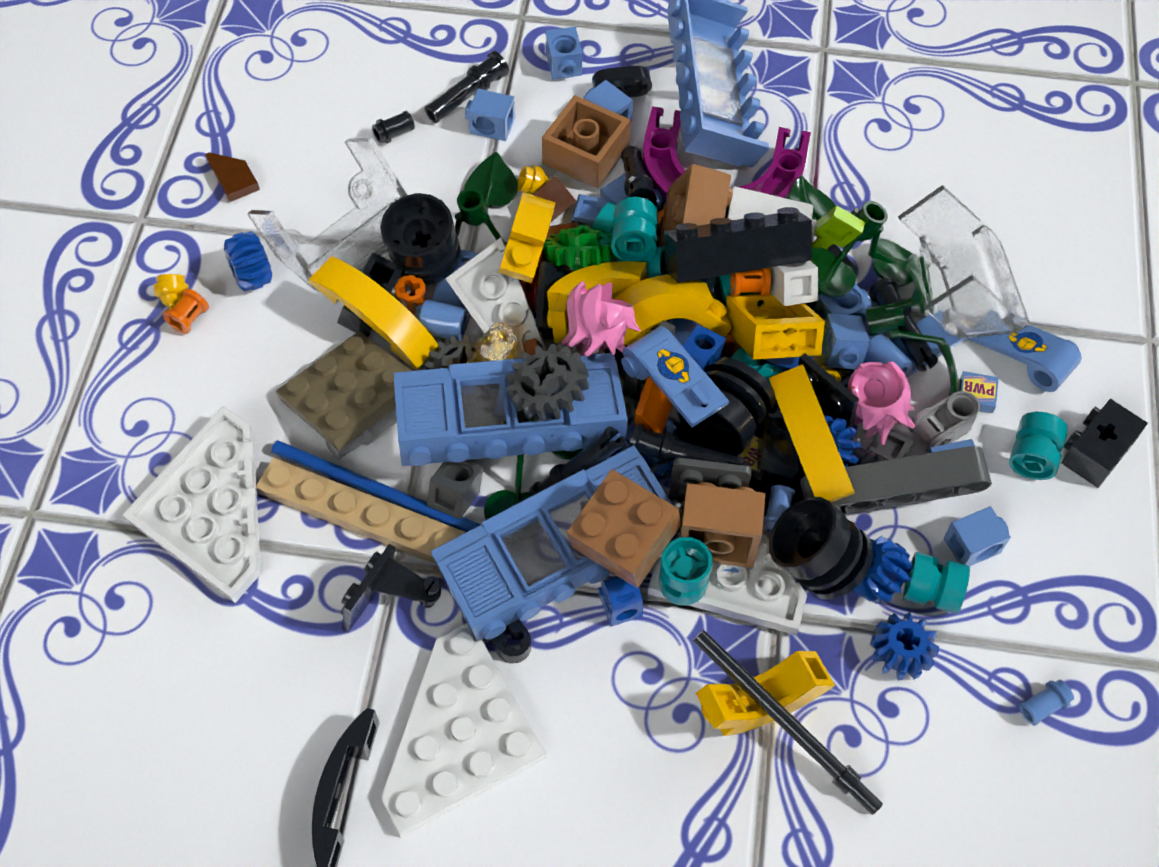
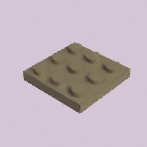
M358 331L296 377L289 380L285 385L276 390V393L281 402L339 451L396 408L394 373L411 370Z

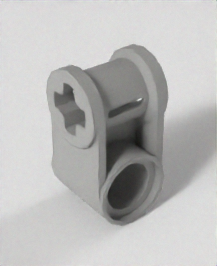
M966 391L955 392L934 406L919 412L911 419L915 424L914 429L907 428L910 432L918 434L927 445L926 451L928 452L930 447L952 443L968 434L980 410V403L972 393ZM955 412H961L966 416L957 415Z

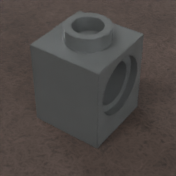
M469 460L463 462H443L430 479L427 506L460 520L480 493L483 466Z

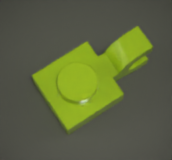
M836 205L816 222L814 236L817 238L812 242V248H824L827 250L832 244L843 248L863 233L865 222Z

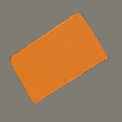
M650 377L646 380L635 411L634 428L637 423L644 424L645 429L663 434L672 403Z

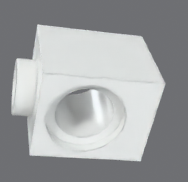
M811 261L769 267L771 270L770 293L782 305L789 306L818 301V267Z

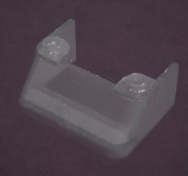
M372 137L349 138L344 142L361 168V171L354 175L348 184L349 197L356 207L309 243L298 231L284 229L273 211L251 210L247 213L274 255L317 292L320 291L311 285L308 280L331 256L344 261L361 272L372 252L381 256L387 251L380 229L383 214L393 202L407 195Z
M944 185L898 216L899 221L919 237L922 246L919 252L921 256H924L926 263L936 265L941 271L946 292L926 304L925 311L941 323L949 336L955 335L960 339L1012 334L1018 333L1030 325L1029 317L1001 241L980 218Z

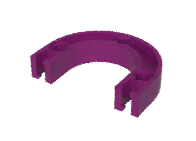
M652 106L644 137L642 161L646 174L652 179L653 189L660 192L665 204L668 187L685 171L677 158V150L682 133L681 111H674L673 127H670L669 130L660 128V116L663 117L664 109ZM779 127L770 167L759 179L747 185L739 186V188L788 199L793 184L804 173L811 132L802 131L799 148L795 147V150L784 149L786 137H790L791 130Z

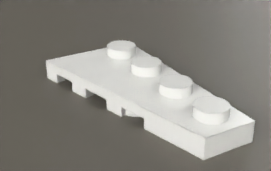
M499 238L448 276L446 281L503 360L523 358L522 354L525 353L523 348L524 341L534 338L542 344L543 350L547 351L540 331L536 327L535 318L519 279L498 273L506 248L503 239Z

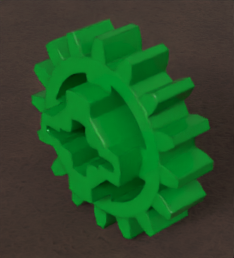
M579 225L571 229H561L559 235L551 234L550 238H546L543 245L544 259H547L549 263L556 262V266L567 265L570 267V270L574 271L592 265H600L601 261L610 262L611 258H616L611 249L612 233L604 234V231L593 230L591 226Z

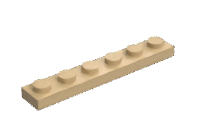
M272 458L256 485V491L259 495L386 545L390 544L396 549L435 563L430 551L466 533L276 458Z

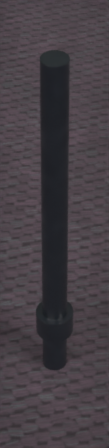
M704 629L693 639V642L834 778L832 783L844 794L850 793L871 815L881 808L883 803L860 781L861 776L850 765L844 766Z

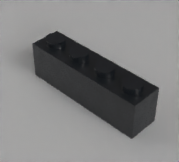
M784 207L778 209L777 213L768 215L753 212L747 213L743 219L737 220L715 218L710 220V224L697 226L693 223L679 224L674 230L664 231L666 272L677 283L811 261L812 219L801 213L797 208Z

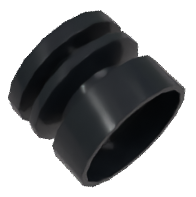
M414 193L402 196L388 207L383 214L380 229L390 260L404 268L400 277L413 275L422 279L425 285L440 282L451 275L459 264L461 248L451 212L445 203L431 194Z
M728 357L716 358L707 367L705 373L729 400L728 405L694 427H691L679 412L677 415L684 429L701 445L708 449L737 456L745 450L754 437L756 428L763 424L766 415L774 408L776 397L773 388L765 377L751 366Z
M807 497L794 503L782 513L773 526L769 538V553L773 561L788 574L795 577L812 594L821 599H836L851 592L865 578L874 558L873 544L868 535L859 529L854 522L848 520L845 514L834 504L822 497Z

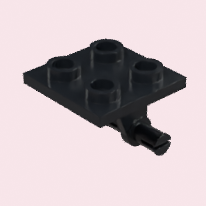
M806 353L802 354L799 358L798 366L803 364L823 415L831 416L833 421L836 418H842L846 420V428L852 427L859 398L847 388L848 381L855 370L834 368L840 377L844 379L839 382Z
M388 544L382 554L376 551L364 568V572L367 574L361 584L358 585L354 582L342 598L341 603L344 604L340 612L343 615L342 630L349 633L376 593L418 601L421 605L425 603V608L432 607L441 596L439 579L437 578L434 581V576L423 579L395 561L394 554L396 548Z

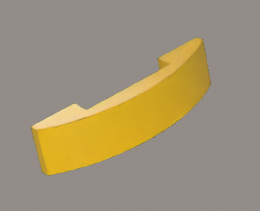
M331 256L309 278L308 282L334 304L340 301L391 343L390 350L415 371H418L429 358V352L435 351L438 348V343L406 307L371 278L344 261Z
M803 364L770 377L769 381L774 390L776 400L814 496L834 502L855 494Z

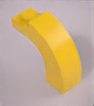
M525 192L522 193L498 273L532 283L556 202Z
M618 261L601 263L600 265H592L571 272L555 282L547 292L549 305L547 323L549 328H553L554 342L562 343L569 332L566 303L568 295L576 285L583 281L586 284L587 290H590L597 284L603 286L610 282L612 284V299H615L628 287L648 279L647 262Z
M670 275L655 276L635 283L614 299L625 301L633 306L635 322L641 329L640 332L627 328L624 344L628 346L645 336L663 320L666 321L674 318L692 320L723 337L733 328L727 315V308L720 301L712 298L707 283L701 280L677 283Z
M796 651L773 668L753 677L790 713L807 705L835 686L816 651ZM736 683L707 684L696 692L701 703L703 716L712 724L714 729H720L723 736L744 733L774 721Z

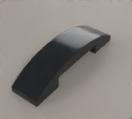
M366 708L348 726L333 748L319 780L312 813V845L317 867H337L345 840L340 831L333 829L332 825L353 757L369 760L380 723L374 709Z

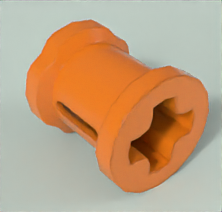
M770 268L730 274V291L732 296H739L740 293H760L761 296L769 295L771 286Z
M413 275L400 278L394 287L395 296L399 302L413 315H415L413 303H416L417 307L418 305H423L425 300H427L424 296L426 292L425 283L422 279ZM407 285L410 287V293H407Z
M185 288L180 294V300L171 310L167 309L163 313L164 320L173 329L182 334H188L191 331V324L199 314L206 313L209 309L207 301L200 294L192 289Z

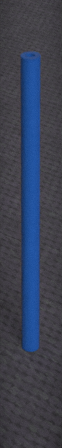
M279 440L275 441L272 446V454L464 532L482 525L465 517L459 520L430 508L424 500Z

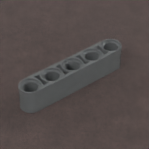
M968 446L845 467L855 494L831 503L842 513L849 515L978 493L988 489L992 482L982 448L979 446ZM804 476L800 480L803 498L815 497L807 476Z

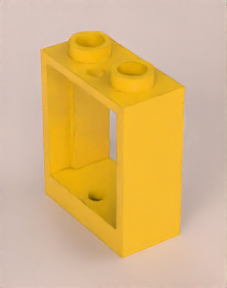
M771 293L768 296H761V294L727 296V315L733 327L729 334L753 360L800 357L804 353L808 356L821 355L825 321L805 303L784 306ZM759 300H763L761 306H757Z

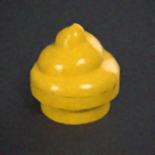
M536 165L531 167L523 166L518 176L517 190L533 195L549 179L541 167Z
M162 274L156 277L157 283L153 285L154 294L170 310L180 300V294L183 289L189 288V285L185 283L184 275Z

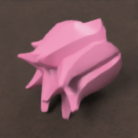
M583 281L580 282L568 295L566 304L569 332L562 341L563 346L583 347L580 356L584 355L585 357H589L597 350L603 354L607 347L612 355H615L616 348L623 353L627 328L641 332V329L635 322L633 306L625 301L612 299V284L610 282L603 286L597 284L590 290H587L586 284Z
M893 361L884 364L881 362H867L857 366L848 381L847 389L859 398L855 413L857 417L854 424L858 425L863 422V429L868 430L865 434L866 438L879 432L880 445H885L887 436L895 423L914 429L915 424L908 416V411L914 408L910 405L911 388L899 366Z

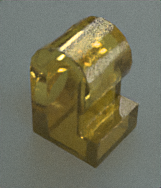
M504 323L493 324L478 340L476 350L468 358L467 363L514 359L517 336L513 329Z

